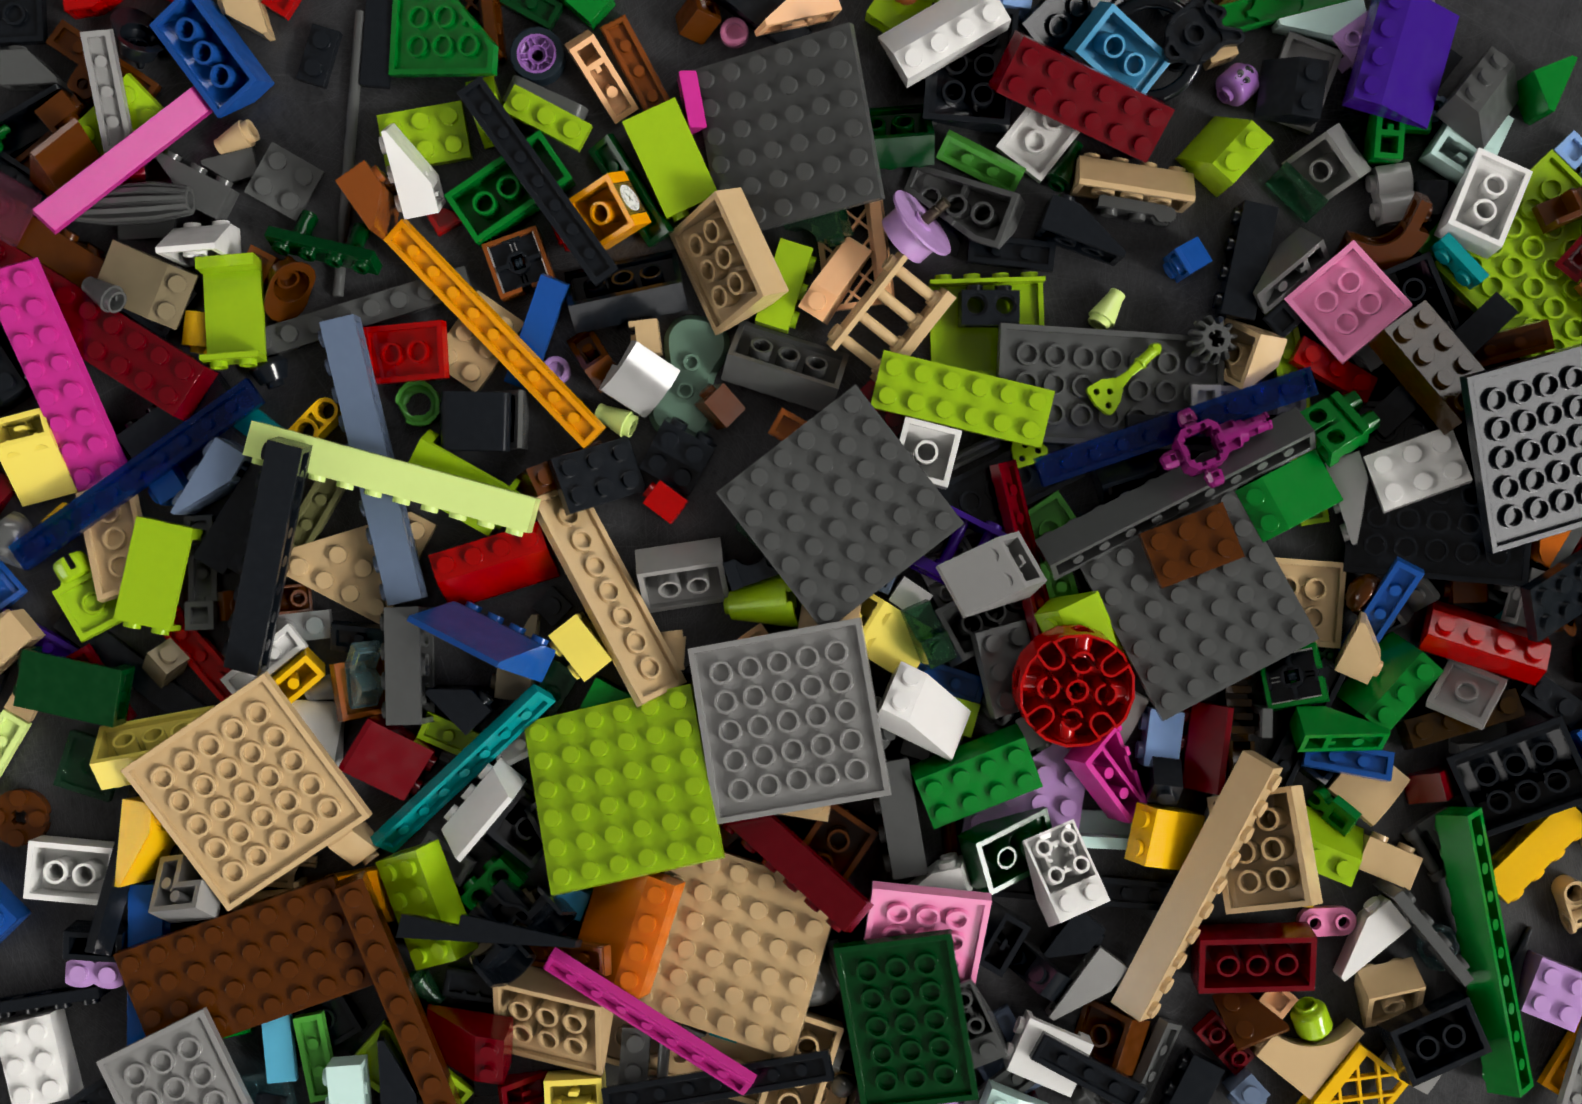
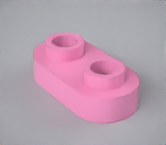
M1342 905L1304 907L1298 912L1296 922H1308L1309 925L1313 918H1317V925L1311 927L1317 937L1349 935L1353 932L1357 923L1355 914ZM1345 917V925L1339 926V919Z

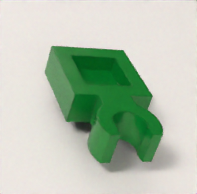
M1318 786L1313 791L1314 795L1307 800L1308 804L1314 809L1322 810L1324 814L1321 818L1345 837L1354 827L1362 813L1339 795L1333 799L1325 787L1321 788Z

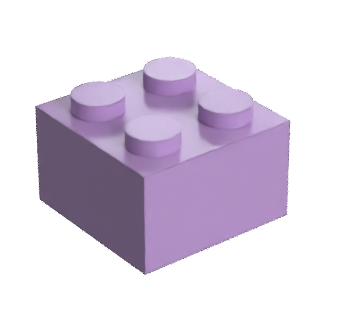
M1528 949L1523 963L1517 994L1520 1011L1575 1033L1582 1016V971Z

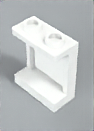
M1026 1009L1023 1017L1019 1016L1015 1022L1013 1029L1015 1035L1012 1042H1007V1056L1002 1058L1004 1059L1006 1070L1071 1098L1077 1084L1031 1060L1029 1055L1043 1030L1089 1055L1094 1047L1090 1035L1080 1031L1076 1035L1033 1016L1032 1011Z

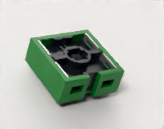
M1316 642L1260 670L1267 705L1273 709V712L1330 701L1325 677L1320 676L1318 671L1323 666Z

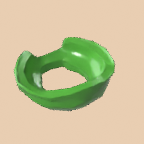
M406 382L399 388L395 402L405 418V423L419 427L430 425L440 412L441 400L439 393L427 382ZM418 393L427 395L431 401L429 411L424 415L411 416L406 407L411 397Z

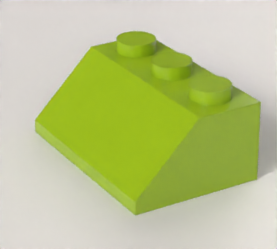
M1098 590L1049 598L1034 614L1042 633L1056 626L1080 624L1102 632L1124 653L1112 628L1111 620Z
M1306 806L1318 874L1352 887L1362 862L1364 829L1354 825L1351 831L1344 837L1321 818L1324 812Z

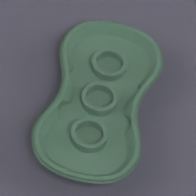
M699 315L680 316L669 325L665 333V360L678 368L680 372L665 396L649 414L650 422L656 431L659 430L667 417L682 419L688 424L687 428L695 433H698V431L707 433L712 426L694 404L701 398L699 393L709 384L714 385L716 375L726 361L730 348V338L727 331L715 335L707 317Z

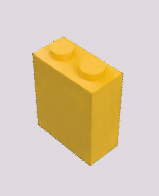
M1137 802L1124 859L1146 867L1180 870L1203 827L1205 815L1182 808Z

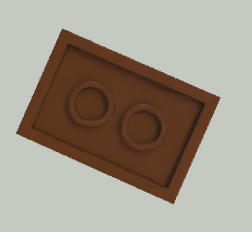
M1223 502L1138 534L1160 589L1245 557Z

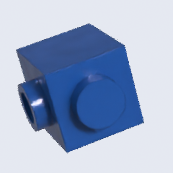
M168 460L142 475L149 486L148 493L152 500L157 504L174 506L172 504L174 497L180 490H184L189 482L177 462Z

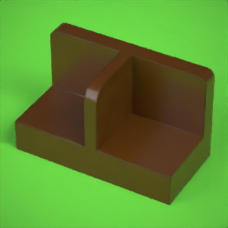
M1582 186L1576 189L1571 188L1563 194L1531 208L1543 234L1582 219Z

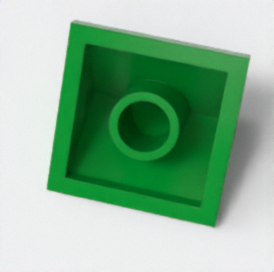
M1572 55L1532 71L1517 81L1519 93L1517 105L1525 124L1532 125L1555 111L1578 57Z

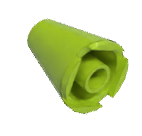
M779 574L744 586L743 588L729 591L728 597H725L723 601L725 614H729L732 620L794 628L799 625L801 602Z

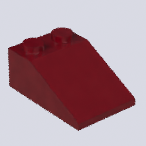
M428 1004L427 1019L446 1064L474 1081L503 1086L512 1063L513 1017Z

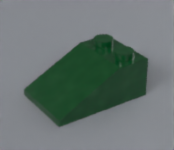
M1043 806L983 822L957 835L972 887L981 892L994 895L1030 876L1022 841L1052 828L1047 807Z

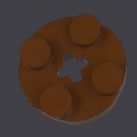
M24 788L13 789L0 796V840L12 847L28 845V841L45 835L51 825L49 813H52L51 806L46 797L37 790ZM16 812H26L27 815L24 817L25 824L17 822Z

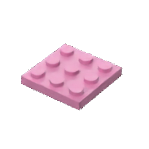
M1354 240L1284 298L1286 303L1342 365L1371 342L1386 327L1413 307L1409 299Z

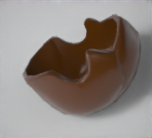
M1364 574L1355 578L1348 585L1345 593L1347 608L1358 616L1382 579L1373 574Z

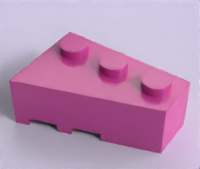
M1120 725L1117 729L1114 728L1108 735L1101 737L1102 740L1090 746L1072 747L1063 759L1109 819L1131 824L1136 803L1148 802L1137 770L1132 769L1128 757L1131 752L1129 747L1124 745L1120 731L1123 729Z

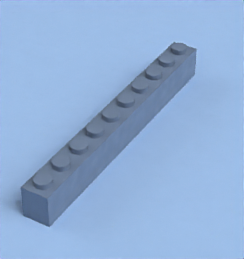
M350 314L319 322L321 330L318 331V339L321 346L326 349L328 358L325 359V367L328 375L333 378L335 387H332L331 391L334 402L339 404L341 415L338 416V421L342 432H346L348 443L345 445L394 458L361 317ZM355 486L357 489H360L362 499L359 500V508L362 516L367 518L369 528H366V537L369 544H373L376 556H373V566L375 571L380 573L382 584L379 585L383 601H387V605L391 606L428 597L406 505L392 502L393 496L382 493L381 498L364 494L365 488Z

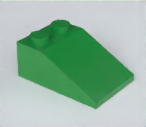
M1316 449L1235 491L1263 542L1343 501Z

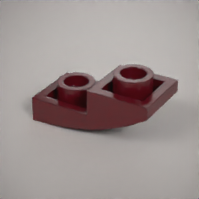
M1213 1009L1192 1028L1235 1076L1256 1057L1249 1048L1237 1051L1223 1020Z

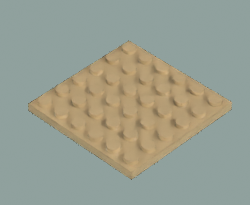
M268 671L121 770L227 911H230L373 814Z
M724 851L725 858L665 871L664 874L686 883L651 992L638 1000L670 1020L780 1057L794 1055L831 931V926L826 922L828 917L821 910L818 913L812 910L804 902L807 897L799 890L795 893L782 882L785 877L778 871L773 873L761 862Z

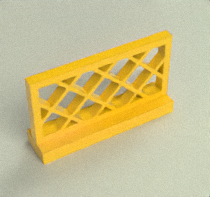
M1358 1041L1311 1100L1303 1094L1296 1104H1343L1344 1102L1352 1101L1363 1104V1100L1375 1098L1378 1099V1104H1393L1409 1084L1399 1078L1394 1068ZM1366 1057H1369L1374 1061L1375 1072L1360 1074L1359 1065ZM1393 1076L1399 1080L1392 1090L1382 1091L1381 1078ZM1375 1079L1377 1092L1362 1093L1361 1080ZM1355 1081L1357 1094L1342 1096V1086L1346 1082Z

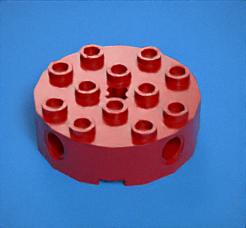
M1080 624L1056 626L1037 635L1021 651L1012 672V696L1026 723L1045 741L1066 748L1090 746L1101 741V737L1108 735L1114 728L1117 729L1127 719L1135 699V675L1125 654L1102 632Z

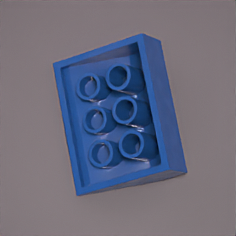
M468 600L465 605L452 601L409 615L407 622L496 668L538 682L543 681L556 654V650L547 646L549 640L534 633L532 637L525 635L527 629L512 622L507 626L503 624L505 618L490 611L485 615L481 613L483 607Z

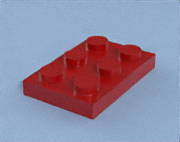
M434 320L363 327L377 385L450 379L446 321Z

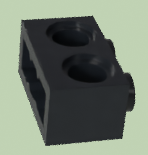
M966 285V290H961L958 293V327L998 328L1000 323L1019 324L1020 290H1012L1011 285H996L994 290H983V285ZM969 299H977L980 302L981 311L975 314L969 311L967 307ZM998 299H1004L1009 303L1010 310L1007 314H1002L997 310L996 303Z

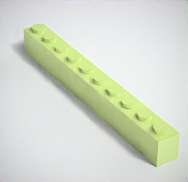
M251 420L242 455L252 457L251 463L263 466L264 460L261 459L263 445L268 439L279 436L313 445L307 471L308 479L325 483L326 478L336 480V486L353 490L354 486L365 488L364 494L381 498L382 493L393 496L392 502L407 506L410 505L411 501L420 503L421 510L438 514L439 509L449 511L450 518L466 521L467 517L478 519L477 525L494 529L495 524L506 527L505 533L522 537L524 532L532 533L541 501L540 498Z

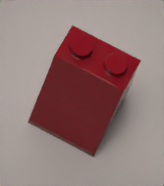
M378 714L366 720L340 763L339 769L356 779L405 801L411 795L414 796L421 790L424 785L421 778L426 771L430 773L439 760L435 755L440 748L416 738L417 734L402 725H386V719H383L382 714Z

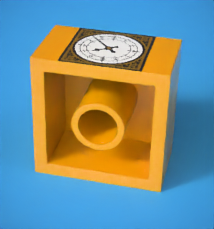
M624 170L605 174L569 198L605 250L612 248L652 222Z

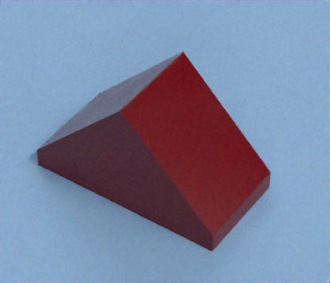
M1449 764L1406 774L1411 779L1404 788L1407 804L1448 801L1461 793Z
M539 1070L507 1075L503 1086H498L500 1104H539L544 1102L543 1081L548 1071Z

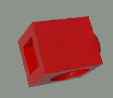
M661 480L657 484L652 482L643 493V496L646 498L643 504L670 524L674 523L689 503L687 499Z

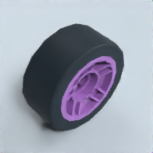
M529 27L521 31L514 38L510 48V61L518 76L540 86H547L555 82L563 74L566 66V52L559 37L551 30L543 27ZM541 51L543 55L542 60L535 61L532 57H535Z

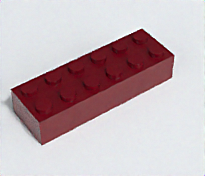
M1015 30L988 84L995 92L1147 163L1175 111L1165 102Z

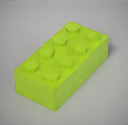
M439 839L400 850L375 862L398 924L401 914L411 913L459 924L461 915L466 914ZM404 938L416 971L456 961L479 948L477 942Z

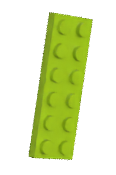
M884 350L871 405L877 410L1041 449L1055 391Z

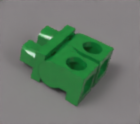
M1355 390L1344 395L1336 391L1330 395V398L1323 399L1300 412L1315 430V449L1329 468L1338 463L1343 455L1368 443L1369 434L1379 427L1380 418L1374 411L1370 410L1361 416L1356 412V410L1362 408L1363 401Z

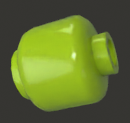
M1310 996L1303 997L1291 1008V1020L1297 1035L1303 1040L1319 1042L1331 1032L1333 1023L1323 1001Z

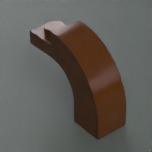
M1415 192L1400 223L1393 230L1381 236L1369 237L1346 230L1334 256L1354 240L1381 270H1386L1403 263L1423 246L1430 235L1422 224L1426 223L1432 214V202L1427 195Z

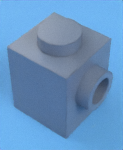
M1246 1067L1236 1076L1232 1072L1222 1082L1230 1092L1226 1097L1232 1104H1266L1267 1098L1271 1095Z

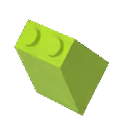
M1214 116L1175 160L1189 173H1194V177L1215 197H1218L1239 179L1274 140L1253 120Z

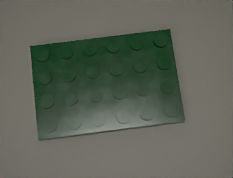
M946 929L834 944L833 951L861 1104H944L979 1100L952 930Z

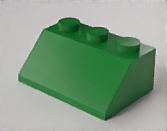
M1394 632L1386 634L1378 643L1381 649V661L1384 662L1377 677L1372 676L1368 685L1348 676L1343 681L1336 695V698L1358 718L1361 717L1363 720L1381 725L1390 730L1444 672L1423 651Z

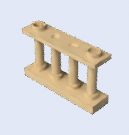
M897 252L895 255L891 254L882 264L883 271L843 322L835 324L827 335L829 339L826 344L834 351L840 345H843L872 368L870 378L875 383L882 358L878 359L848 335L855 325L861 322L890 346L891 352L911 356L956 299L953 294L943 287L933 291L903 266L908 257L900 252ZM895 275L926 300L925 303L927 305L920 314L912 312L885 290V287ZM877 298L908 323L907 326L909 328L902 337L894 335L867 313V310Z

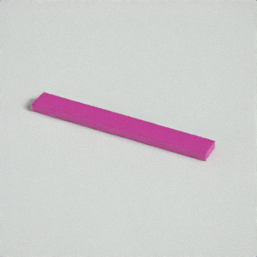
M192 86L33 208V214L56 235L213 112L197 89Z
M557 947L551 952L543 967L550 974L744 1096L757 1077V1074Z

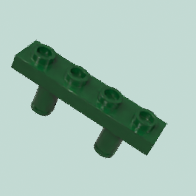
M302 210L293 231L268 226L264 234L272 250L283 256L291 254L299 256L308 262L316 260L334 268H349L363 275L367 273L379 275L382 264L375 251L364 248L371 230L362 223H354L347 242L340 243L311 236L319 218L311 211Z

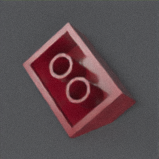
M1200 701L1182 711L1185 713L1179 760L1182 762L1183 786L1192 790L1220 795L1225 783L1234 708L1221 703Z

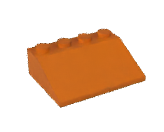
M661 872L594 887L578 939L582 941L611 944L612 974L602 977L637 999L651 992L686 883Z

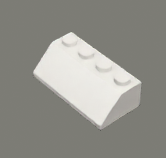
M940 0L879 35L878 40L905 87L908 88L1007 31L1011 18L1000 0Z

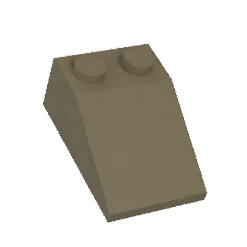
M113 239L97 279L120 286L127 296L124 309L177 330L200 274Z

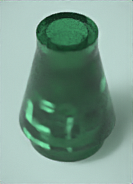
M414 969L409 974L419 999L427 1004L438 1006L444 1001L446 996H442L443 993L428 969L417 971Z

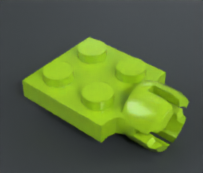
M75 551L69 553L76 568L71 570L64 557H61L53 564V570L60 581V587L52 591L81 643L124 621L113 619L118 598L104 603L97 601L89 559L83 551Z

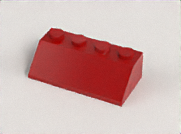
M538 521L535 522L532 533L524 532L522 537L502 532L428 555L436 582L447 603L456 601L465 605L467 600L475 603L561 576L552 547Z
M1438 600L1428 605L1418 649L1531 685H1536L1546 673L1552 648L1549 637H1546L1539 643L1528 640L1525 627L1503 622L1500 619Z

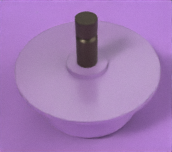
M897 190L893 194V202L896 208L882 219L883 228L894 246L915 263H921L933 252L941 256H947L951 252L950 242L936 218L951 206L950 202L945 197H942L928 210L911 194Z

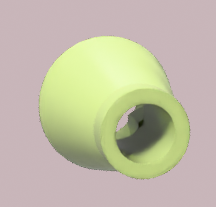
M1111 288L1089 312L1088 323L1095 329L1109 330V328H1113L1122 302L1125 299L1124 293L1116 288Z
M603 403L598 405L594 414L604 425L620 437H631L639 422V417L634 415L633 411L607 406Z

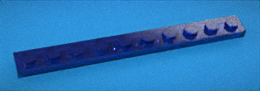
M1304 367L1033 458L1041 485L1045 487L1172 444L1175 436L1183 429V427L1180 428L1177 421V413L1186 408L1194 411L1198 418L1197 423L1210 419L1218 422V424H1222L1229 420H1244L1318 395L1319 392L1311 367Z
M245 378L9 545L8 548L24 570H31L202 449L209 441L219 437L266 403L250 379Z

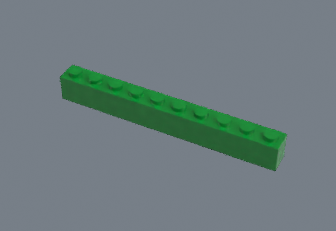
M1448 807L1435 815V829L1439 835L1441 845L1440 856L1444 861L1446 871L1445 882L1449 888L1451 913L1456 924V940L1460 945L1461 956L1470 966L1467 971L1474 978L1467 985L1466 993L1470 998L1492 1052L1481 1056L1482 1077L1486 1083L1487 1093L1521 1098L1534 1087L1482 807Z

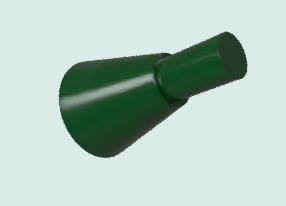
M1074 140L1066 155L1045 176V180L1052 190L1063 192L1071 189L1076 159L1083 147L1081 142Z

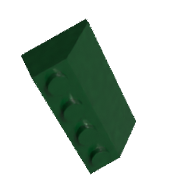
M923 104L869 108L880 169L893 170L898 167L912 166L921 168L926 165H935V134L932 122L922 120Z

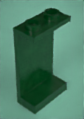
M42 646L22 649V653L17 661L19 672L17 682L13 688V695L15 696L13 706L112 728L126 723L135 671L134 666L125 664L117 667L99 665L42 652Z

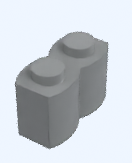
M1409 162L1375 166L1368 172L1365 178V187L1367 192L1371 193L1373 199L1369 207V214L1371 220L1375 221L1376 227L1398 225L1402 220L1415 194L1413 191V174Z

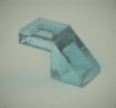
M379 640L351 643L345 662L348 700L351 709L378 706L383 692L381 677L376 670L380 658L381 643Z

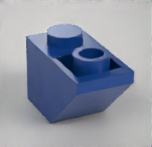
M1198 236L1177 247L1162 259L1165 263L1163 264L1165 273L1170 279L1174 278L1176 283L1213 261Z

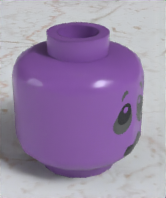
M1234 63L1216 80L1218 99L1230 106L1238 107L1244 104L1258 91L1259 75L1252 65L1244 63Z

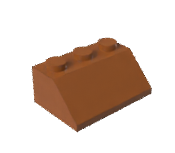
M363 160L335 181L368 229L383 240L398 222L399 212L394 200L397 190L395 184L390 183L387 175L376 164L371 167Z

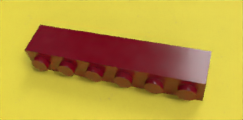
M775 815L720 824L730 834L733 835L736 832L742 838L740 843L749 852L754 854L757 851L764 858L761 862L773 873L778 871L785 877L782 882L795 893L799 890L807 898L804 902L817 913L821 910L828 917L826 922L835 931L840 933L843 930L844 932L851 933L874 906L873 903Z

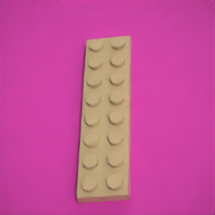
M557 489L536 497L541 499L536 518L603 645L612 658V662L636 707L661 696L669 688L685 684L687 681L594 507L566 516Z

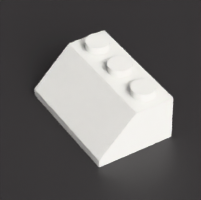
M501 758L494 766L490 763L486 765L478 775L481 779L480 783L477 786L471 783L461 795V798L465 801L460 807L454 804L443 817L447 822L441 831L455 859L459 862L463 860L511 803L527 780Z

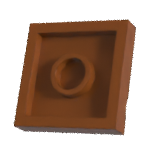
M381 656L329 664L338 722L382 714L381 708L383 701H385V690L381 686L382 672H385V660H382Z

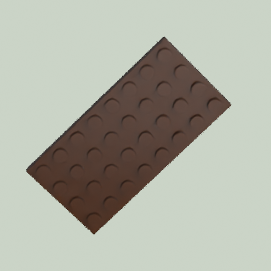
M336 874L220 914L217 918L203 920L114 953V959L145 1035L148 1036L207 1007L221 1038L374 985L334 891L338 881Z

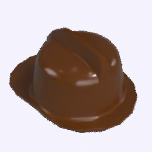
M286 256L284 260H280L272 265L268 272L267 279L269 285L264 297L266 314L272 320L282 322L295 318L303 312L316 279L315 270L309 264L295 261L291 256Z

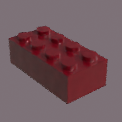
M1308 922L1207 924L1199 926L1201 932L1197 940L1192 944L1191 979L1198 994L1315 991L1317 936Z

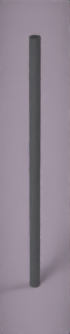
M361 10L355 11L342 175L352 169L355 164L361 91L359 84L365 11ZM342 190L340 191L336 242L346 243L349 238L351 203ZM345 267L334 268L332 296L344 297Z

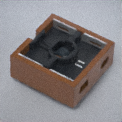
M536 225L481 244L499 297L503 302L526 295L525 290L532 287L535 290L542 273L556 278L540 231Z

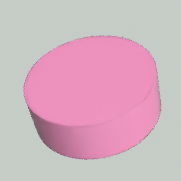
M737 17L725 20L720 28L722 42L732 49L744 46L749 38V30L745 21Z

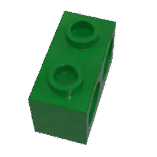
M503 855L499 859L493 856L482 867L485 873L479 879L473 876L462 887L465 893L460 898L472 910L478 902L475 896L476 890H484L488 897L492 894L490 888L499 882L495 875L498 869L505 870L509 875V881L518 887L528 879V876Z

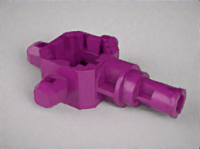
M1186 408L1177 413V421L1180 428L1183 427V429L1175 436L1171 446L1172 450L1161 456L1160 463L1164 470H1171L1180 466L1183 473L1192 477L1205 473L1203 478L1207 485L1215 488L1224 483V474L1222 469H1218V467L1227 459L1229 452L1243 447L1250 437L1273 429L1272 420L1266 421L1270 416L1267 412H1263L1245 421L1241 419L1237 421L1229 420L1218 424V422L1206 419L1197 423L1198 418L1194 411ZM1199 433L1200 435L1205 433L1206 437L1210 436V442L1214 450L1216 449L1217 451L1216 457L1202 463H1196L1195 459L1191 460V454L1187 446L1184 445L1185 439Z

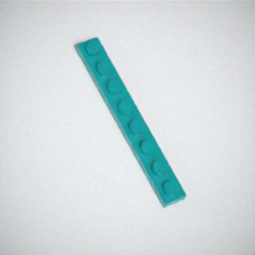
M535 684L531 685L371 836L374 846L395 853L474 779L488 763H491L521 735L524 729L529 727L556 702L553 695Z

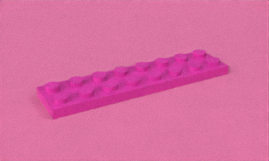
M38 257L0 267V321L43 416L47 418L78 492L129 480L134 476Z

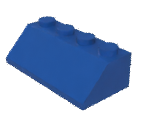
M174 0L149 24L217 118L227 116L256 102L275 84L213 0Z

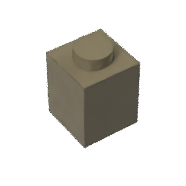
M170 637L147 653L142 669L160 688H163L184 673L190 658Z

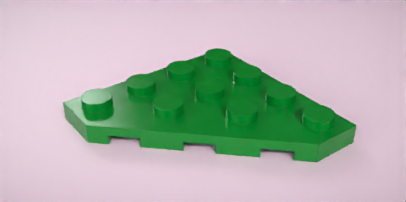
M393 0L388 75L394 78L497 76L499 47L459 0Z

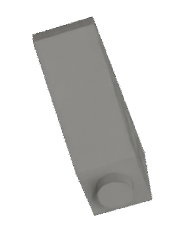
M1099 945L1096 949L1092 948L1069 976L1073 981L1058 1002L1051 1001L1045 1009L1048 1017L1054 1021L1111 992L1115 986L1118 987L1128 967L1122 960L1103 946Z

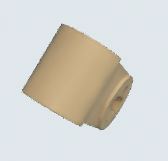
M1559 875L1553 880L1551 891L1554 895L1559 910V917L1564 928L1569 934H1574L1577 932V929L1582 928V882L1569 875ZM1573 885L1572 893L1567 896V890Z

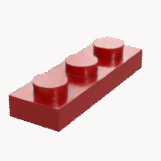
M1306 336L1299 339L1288 362L1290 365L1332 389L1339 391L1343 395L1355 390L1361 397L1363 404L1367 403L1378 380L1374 375L1349 361L1342 365L1327 348Z

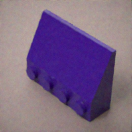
M1372 0L1342 106L1426 130L1430 122L1459 16L1432 0Z

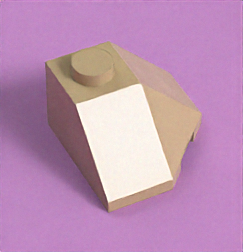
M1226 318L1224 325L1228 323L1233 324L1229 332L1238 336L1236 339L1231 340V343L1237 348L1234 351H1228L1230 357L1228 360H1225L1224 381L1241 390H1248L1279 366L1288 339L1271 331Z

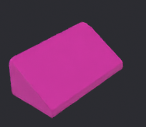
M681 70L678 72L677 82L683 114L691 134L694 135L707 127L696 71Z

